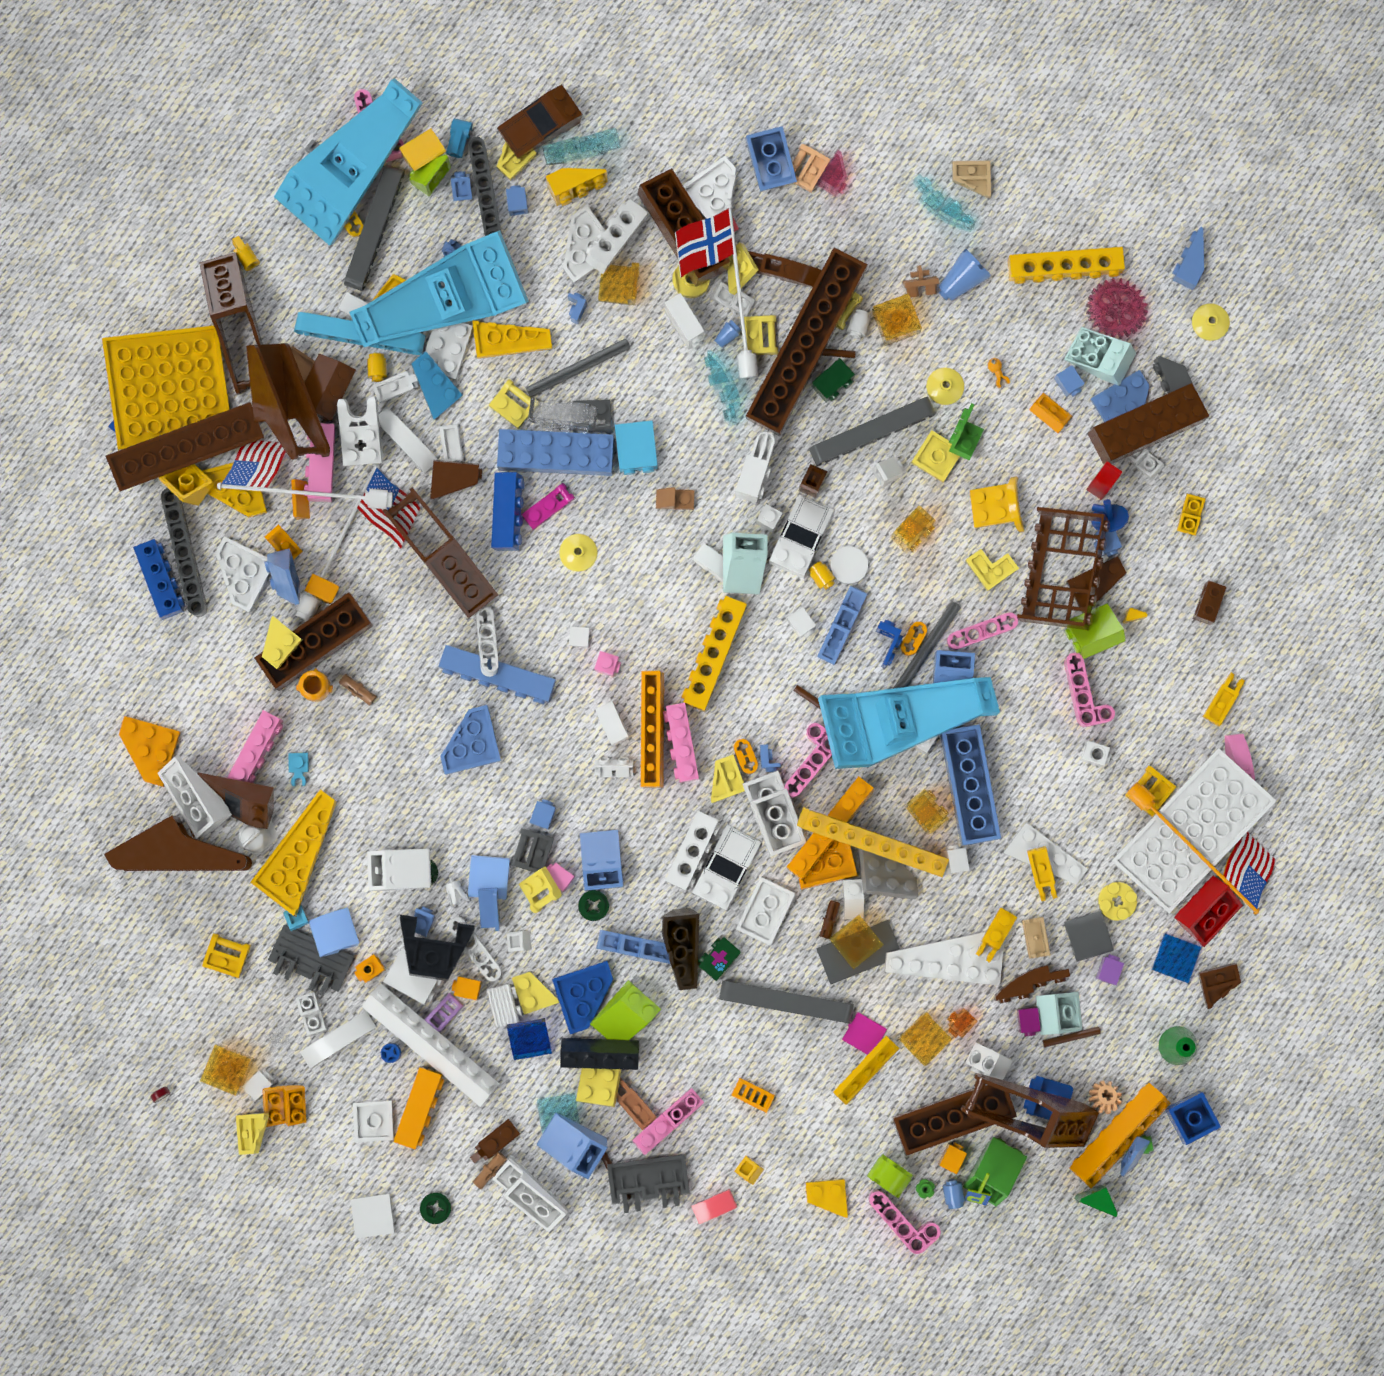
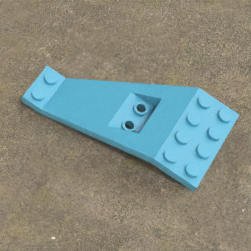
M395 78L392 79L380 97L289 170L274 198L329 246L332 245L423 102Z
M499 230L463 245L367 305L349 313L363 347H367L388 339L495 316L529 301ZM441 282L445 283V287H442Z
M991 677L962 679L856 694L821 695L818 698L835 769L871 767L977 717L997 716L1000 713Z

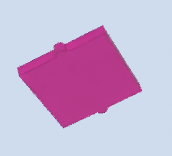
M857 1012L852 1023L848 1024L849 1028L842 1040L868 1055L881 1041L887 1029Z

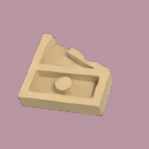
M953 161L952 182L986 198H991L990 161Z

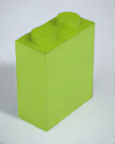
M1108 603L1092 610L1093 622L1092 625H1089L1088 630L1065 629L1068 640L1072 639L1073 641L1072 644L1075 652L1080 653L1083 659L1126 641L1124 629ZM1085 613L1071 618L1070 621L1083 622Z

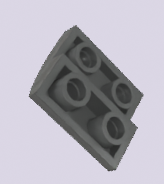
M1101 911L1064 922L1076 962L1114 951Z

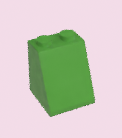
M993 1137L985 1146L963 1187L967 1190L978 1191L986 1174L989 1173V1179L982 1192L991 1194L988 1202L997 1207L1009 1196L1027 1156L1021 1150L1008 1146L1004 1140Z

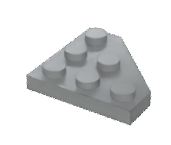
M859 849L863 893L906 899H916L919 897L917 879L902 863Z

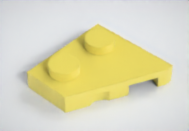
M505 142L497 169L511 181L537 153L533 150L517 159Z
M739 242L736 245L740 286L742 288L756 274L758 268L745 245ZM733 255L728 257L730 260L728 288L729 293L735 295L737 293L734 259Z

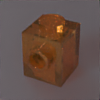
M961 1008L958 1012L953 1011L947 1018L949 1021L946 1024L949 1027L947 1031L955 1038L958 1036L963 1038L978 1021L966 1009Z

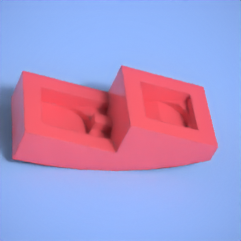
M730 1189L691 1207L698 1223L701 1224L737 1208V1204Z

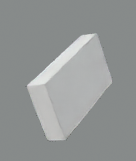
M459 425L440 426L444 460L464 462Z

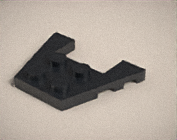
M400 915L409 976L448 981L475 930V926L458 923L455 943L415 937L417 917Z

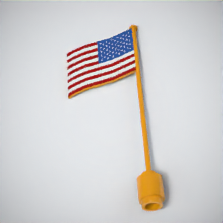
M1136 782L1126 792L1129 795L1128 798L1141 811L1143 809L1147 811L1151 809L1254 911L1253 914L1259 913L1258 904L1260 897L1272 874L1275 858L1247 832L1235 844L1227 859L1222 875L1153 806L1155 804L1153 801L1155 796L1143 784L1140 785Z

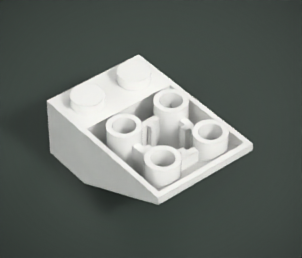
M430 849L367 852L368 891L380 892L431 888Z

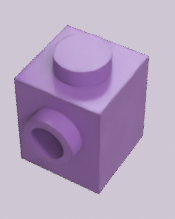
M1110 954L1108 957H1103L1095 979L1117 985L1124 963L1119 962V957Z

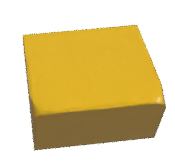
M1129 608L1126 611L1123 624L1145 619L1148 614Z
M745 1156L734 1172L748 1183L754 1185L764 1169Z

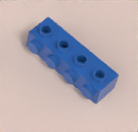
M495 472L491 548L496 551H519V545L522 544L520 527L523 524L521 508L524 505L522 489H524L525 482L523 476L517 472Z
M152 539L134 546L133 549L159 618L164 620L184 612L183 606H185L183 597L181 595L178 596L176 591L179 586L175 577L172 578L169 571H172L169 561L164 559L165 549L163 544Z

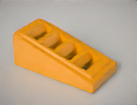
M739 1078L731 1096L767 1113L775 1095ZM744 1084L746 1085V1088L741 1096L739 1095V1092L742 1085ZM752 1088L753 1091L750 1098H745L749 1089ZM758 1091L760 1095L755 1103L753 1099ZM763 1096H768L764 1105L761 1106L760 1103Z

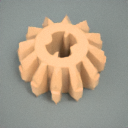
M1104 1080L1100 1081L1099 1084L1095 1083L1093 1089L1089 1091L1092 1097L1088 1099L1089 1102H1094L1092 1108L1098 1107L1099 1113L1105 1111L1106 1114H1110L1111 1110L1116 1111L1118 1109L1117 1105H1120L1122 1102L1118 1099L1122 1096V1093L1116 1092L1118 1086L1113 1088L1112 1081H1109L1107 1084Z

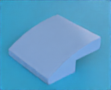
M471 855L468 897H478V889L498 888V898L506 900L510 858Z
M348 908L340 909L309 921L320 957L339 953L342 949L359 945Z

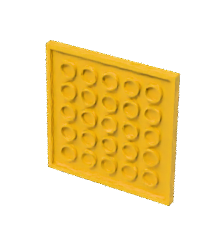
M214 325L102 338L118 451L229 410L220 342Z

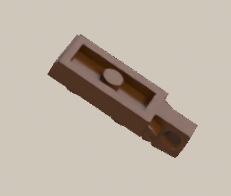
M507 1119L475 1146L477 1152L470 1159L474 1164L482 1157L486 1161L521 1133L510 1119Z

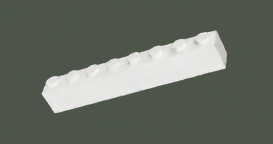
M382 984L369 995L362 1007L480 1107L500 1084Z

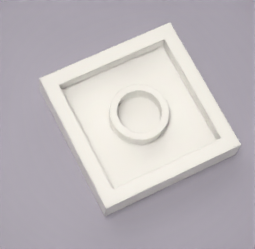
M392 1101L353 1103L355 1142L394 1140Z
M390 1193L351 1199L356 1239L395 1233Z

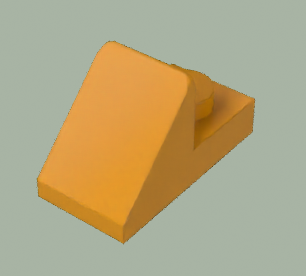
M279 524L264 536L276 551L290 548L293 560L303 552Z
M312 573L304 591L330 604L333 602L339 586Z

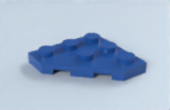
M608 961L552 979L570 1035L590 1027V1023L594 1019L613 981Z

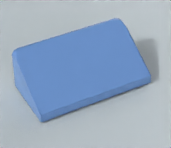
M1138 1136L1135 1138L1121 1161V1176L1124 1177L1136 1166L1148 1147L1149 1140Z

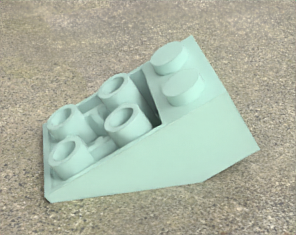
M1081 327L1064 360L1104 381L1119 386L1136 352L1131 343Z
M729 533L723 536V593L760 594L767 559L768 535Z

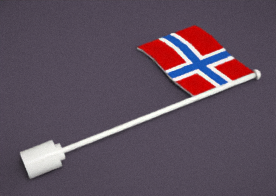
M727 205L726 210L711 218L688 224L675 232L680 278L693 270L716 264L733 255L744 351H741V355L737 356L740 379L759 376L756 353H752V350H748L732 218L733 206Z

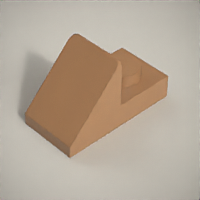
M675 487L657 489L656 509L694 510V490H675Z

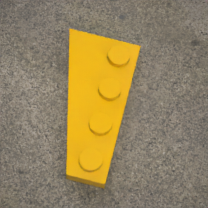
M472 321L477 359L552 349L550 329Z

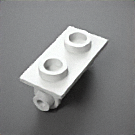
M601 757L595 760V776L612 777V771H616V777L633 776V760H629L627 757H620L618 760Z

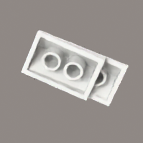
M779 771L754 778L742 784L770 857L806 843L802 829L797 826L798 818L787 788L784 789Z
M511 1155L496 1172V1176L491 1178L506 1190L503 1196L548 1232L568 1213V1208Z

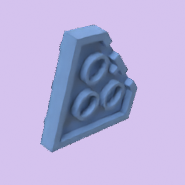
M1138 370L1123 379L1119 386L1114 384L1090 400L1103 421L1106 422L1144 405L1149 384L1141 371Z
M488 705L468 709L464 719L440 755L445 775L501 761Z

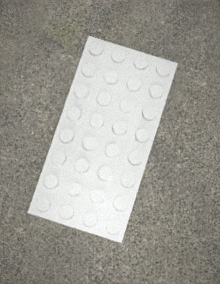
M1217 748L1160 808L1159 812L1215 866L1273 806L1276 800L1221 749ZM1156 814L1112 859L1113 863L1169 914L1212 870Z

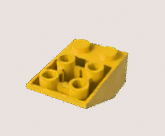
M561 168L545 176L547 187L557 206H566L572 202L571 199L585 197L589 194L588 191L594 188L599 190L608 182L606 169Z

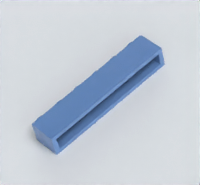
M445 645L438 666L440 669H443L442 673L453 676V673L461 675V679L470 682L472 679L479 681V685L489 687L491 684L497 686L496 690L508 693V690L516 692L515 696L523 699L529 696L534 698L533 702L542 705L545 702H550L556 680L499 661L498 672L491 677L485 676L481 672L479 655ZM491 659L487 660V667L491 670Z

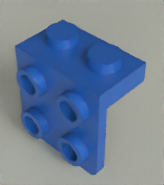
M888 620L880 621L875 631L893 639L881 665L882 668H885L886 665H891L895 657V653H893L894 647L898 648L903 638L900 635L902 630L896 628V624Z
M1037 1075L1035 1079L1031 1078L1029 1088L1071 1099L1073 1093L1072 1086ZM1025 1100L1023 1108L1027 1109L1026 1114L1047 1120L1050 1119L1052 1111L1040 1104Z

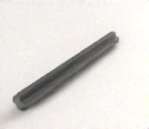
M623 339L528 386L526 390L529 396L533 397L630 349V344L627 339Z
M953 601L949 604L893 689L908 687L960 610L959 604Z

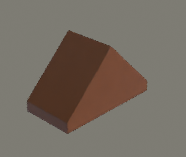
M810 464L798 491L816 498L828 471Z

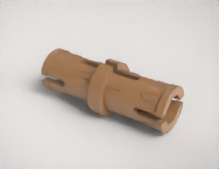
M347 674L343 675L339 681L340 685L352 693L351 695L357 696L369 706L377 697L363 687L364 685L361 682H356Z
M497 1152L492 1160L483 1166L481 1173L472 1182L482 1190L486 1183L496 1176V1172L507 1160L502 1153Z

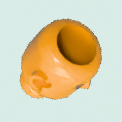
M315 668L314 670L307 671L300 677L296 690L308 701L320 702L332 693L333 685H331L326 675Z

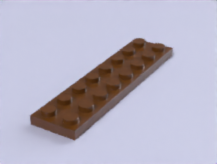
M251 402L105 455L119 492L263 439L264 435L259 423L254 422L253 407Z

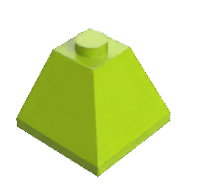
M442 155L416 171L412 170L409 175L411 184L427 196H430L451 169L449 157Z

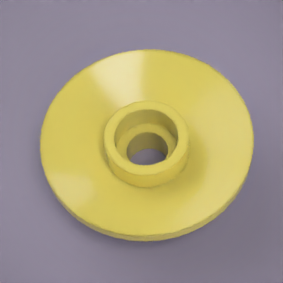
M1204 304L1193 314V330L1204 340H1218L1229 329V316L1217 304ZM1209 318H1214L1215 323H1210Z
M940 368L929 376L926 384L927 393L934 402L941 405H950L958 401L962 396L964 381L957 371L951 368ZM948 382L949 387L944 388L942 383Z
M573 534L567 537L562 542L559 550L561 562L572 571L580 572L589 569L597 558V547L594 541L583 534ZM578 548L582 550L580 555L574 553Z

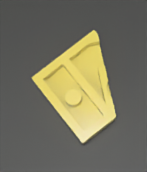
M272 616L262 657L276 669H279L302 639Z
M734 755L715 761L711 803L745 792L742 785L744 782Z
M531 972L512 978L524 1015L560 1003Z
M269 1113L236 1116L239 1155L259 1153Z

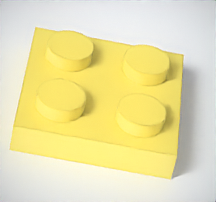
M931 430L911 463L944 483L960 456L949 452L952 445L949 443V440Z
M582 1068L576 1101L615 1107L622 1069Z

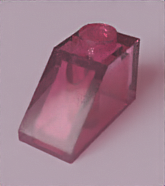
M837 150L817 181V186L834 197L838 193L842 194L847 187V175L840 150Z

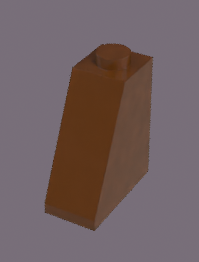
M433 459L430 499H436L478 484V480H482L483 468H479L478 463Z

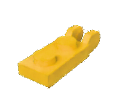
M1232 672L1229 673L1224 683L1221 684L1202 716L1218 727L1222 724L1245 682L1241 678L1236 683L1234 690L1229 688L1228 686L1235 675Z
M1043 846L1027 850L1036 889L1038 888L1041 901H1046V894L1043 889L1046 886H1050L1053 899L1058 898L1047 847Z
M1000 907L985 932L976 955L980 956L985 946L988 945L992 950L987 955L986 961L990 963L1003 944L1017 917Z

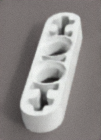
M484 606L476 612L480 668L483 675L491 677L498 672V654L493 610ZM483 613H486L487 623H484ZM488 629L492 634L490 636H483L481 631ZM490 646L493 648V652L485 653L483 648ZM491 659V670L487 667V660Z
M459 917L452 919L449 924V929L455 938L457 930L453 929L455 926L454 922L467 924L464 919ZM473 932L472 937L475 939V944L472 947L466 946L465 951L487 980L496 981L501 977V969ZM480 951L484 952L487 956L483 963H479L476 960V954ZM489 960L492 961V964H489L492 969L496 968L498 970L496 972L497 977L495 978L488 976L489 970L487 967L484 970L481 968Z

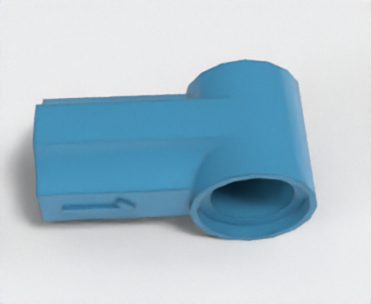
M453 119L450 129L451 137L446 151L447 155L455 158L463 157L473 123Z

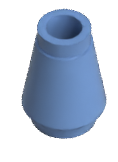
M730 320L728 323H725L714 341L723 348L737 338L742 330Z

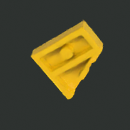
M845 1179L805 1182L807 1203L848 1218Z

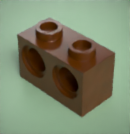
M1208 580L1203 586L1192 619L1208 625L1215 623L1227 587Z

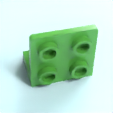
M971 403L969 409L964 408L961 419H959L949 440V443L952 444L949 452L969 461L984 430L967 422L975 405Z

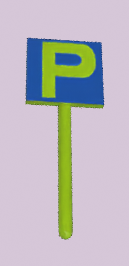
M989 1173L986 1174L978 1191L968 1189L964 1197L965 1201L987 1205L991 1194L983 1193L982 1191L989 1179Z

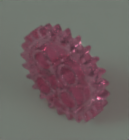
M1112 278L1110 284L1107 280L1103 282V285L1099 283L1096 287L1097 289L1093 288L1092 295L1088 297L1089 302L1086 304V307L1090 308L1086 311V314L1091 315L1088 321H1094L1092 328L1098 326L1099 333L1105 331L1104 335L1110 333L1113 338L1118 335L1119 339H1122L1124 334L1127 338L1131 335V332L1135 334L1137 328L1140 329L1143 326L1142 323L1146 320L1144 316L1148 313L1145 310L1148 303H1142L1146 297L1139 296L1142 290L1135 291L1136 284L1130 287L1129 280L1123 284L1122 278L1119 279L1118 283L1115 282L1114 278ZM1121 296H1126L1129 301H1123ZM1102 298H1107L1110 303H1105ZM1124 314L1130 315L1131 320L1126 319ZM1105 316H1110L1113 321H1108Z

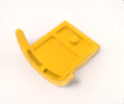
M1017 476L1011 477L1008 484L970 490L974 528L1014 522L1016 529L1019 532H1024L1025 528L1018 499Z

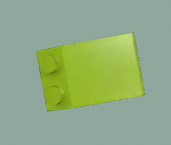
M628 980L592 1020L590 1025L606 1039L630 1040L647 1026L661 1009Z

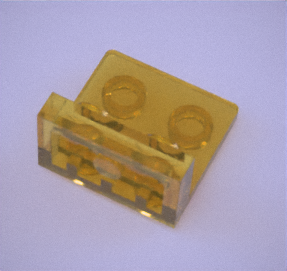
M632 262L631 267L610 265L604 274L601 273L598 301L635 306L640 271L639 263Z
M925 1011L897 1038L924 1066L952 1040Z

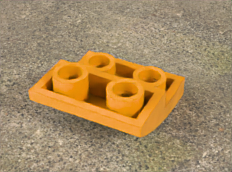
M288 1085L262 1089L264 1113H269L266 1127L285 1123L287 1126L307 1123L304 1086Z

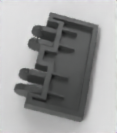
M283 925L268 961L275 964L277 962L273 972L275 975L281 972L285 959L291 961L285 973L284 979L286 980L290 979L296 964L299 965L295 973L311 979L315 972L308 989L311 991L316 988L320 975L326 977L320 989V995L324 996L331 980H334L331 989L339 992L355 956L340 950L339 953L320 957L313 937L297 930L291 931L289 926Z
M685 1154L607 1164L612 1205L620 1204V1195H622L624 1213H629L627 1195L634 1194V1205L636 1212L641 1211L639 1192L642 1193L643 1201L659 1199L660 1189L663 1208H668L666 1190L673 1189L675 1207L680 1206L678 1187H680L681 1195L690 1194Z

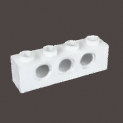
M631 199L626 204H621L617 210L619 214L616 218L611 217L606 225L608 226L607 230H601L596 237L597 243L595 245L591 244L585 252L588 254L585 262L602 274L605 273L648 214L645 209ZM622 220L628 221L629 224L623 223ZM612 233L617 234L618 238L612 236ZM601 247L607 248L608 251L602 250Z
M697 811L666 877V882L685 891L687 888H692L696 880L693 875L696 870L700 871L704 860H701L704 852L708 854L712 843L709 842L711 836H716L720 825L717 824L719 820ZM699 829L707 831L708 835L703 840L698 839L696 836V832ZM692 846H696L699 849V855L696 857H691L688 854V849ZM682 864H689L691 866L689 874L684 875L680 872Z

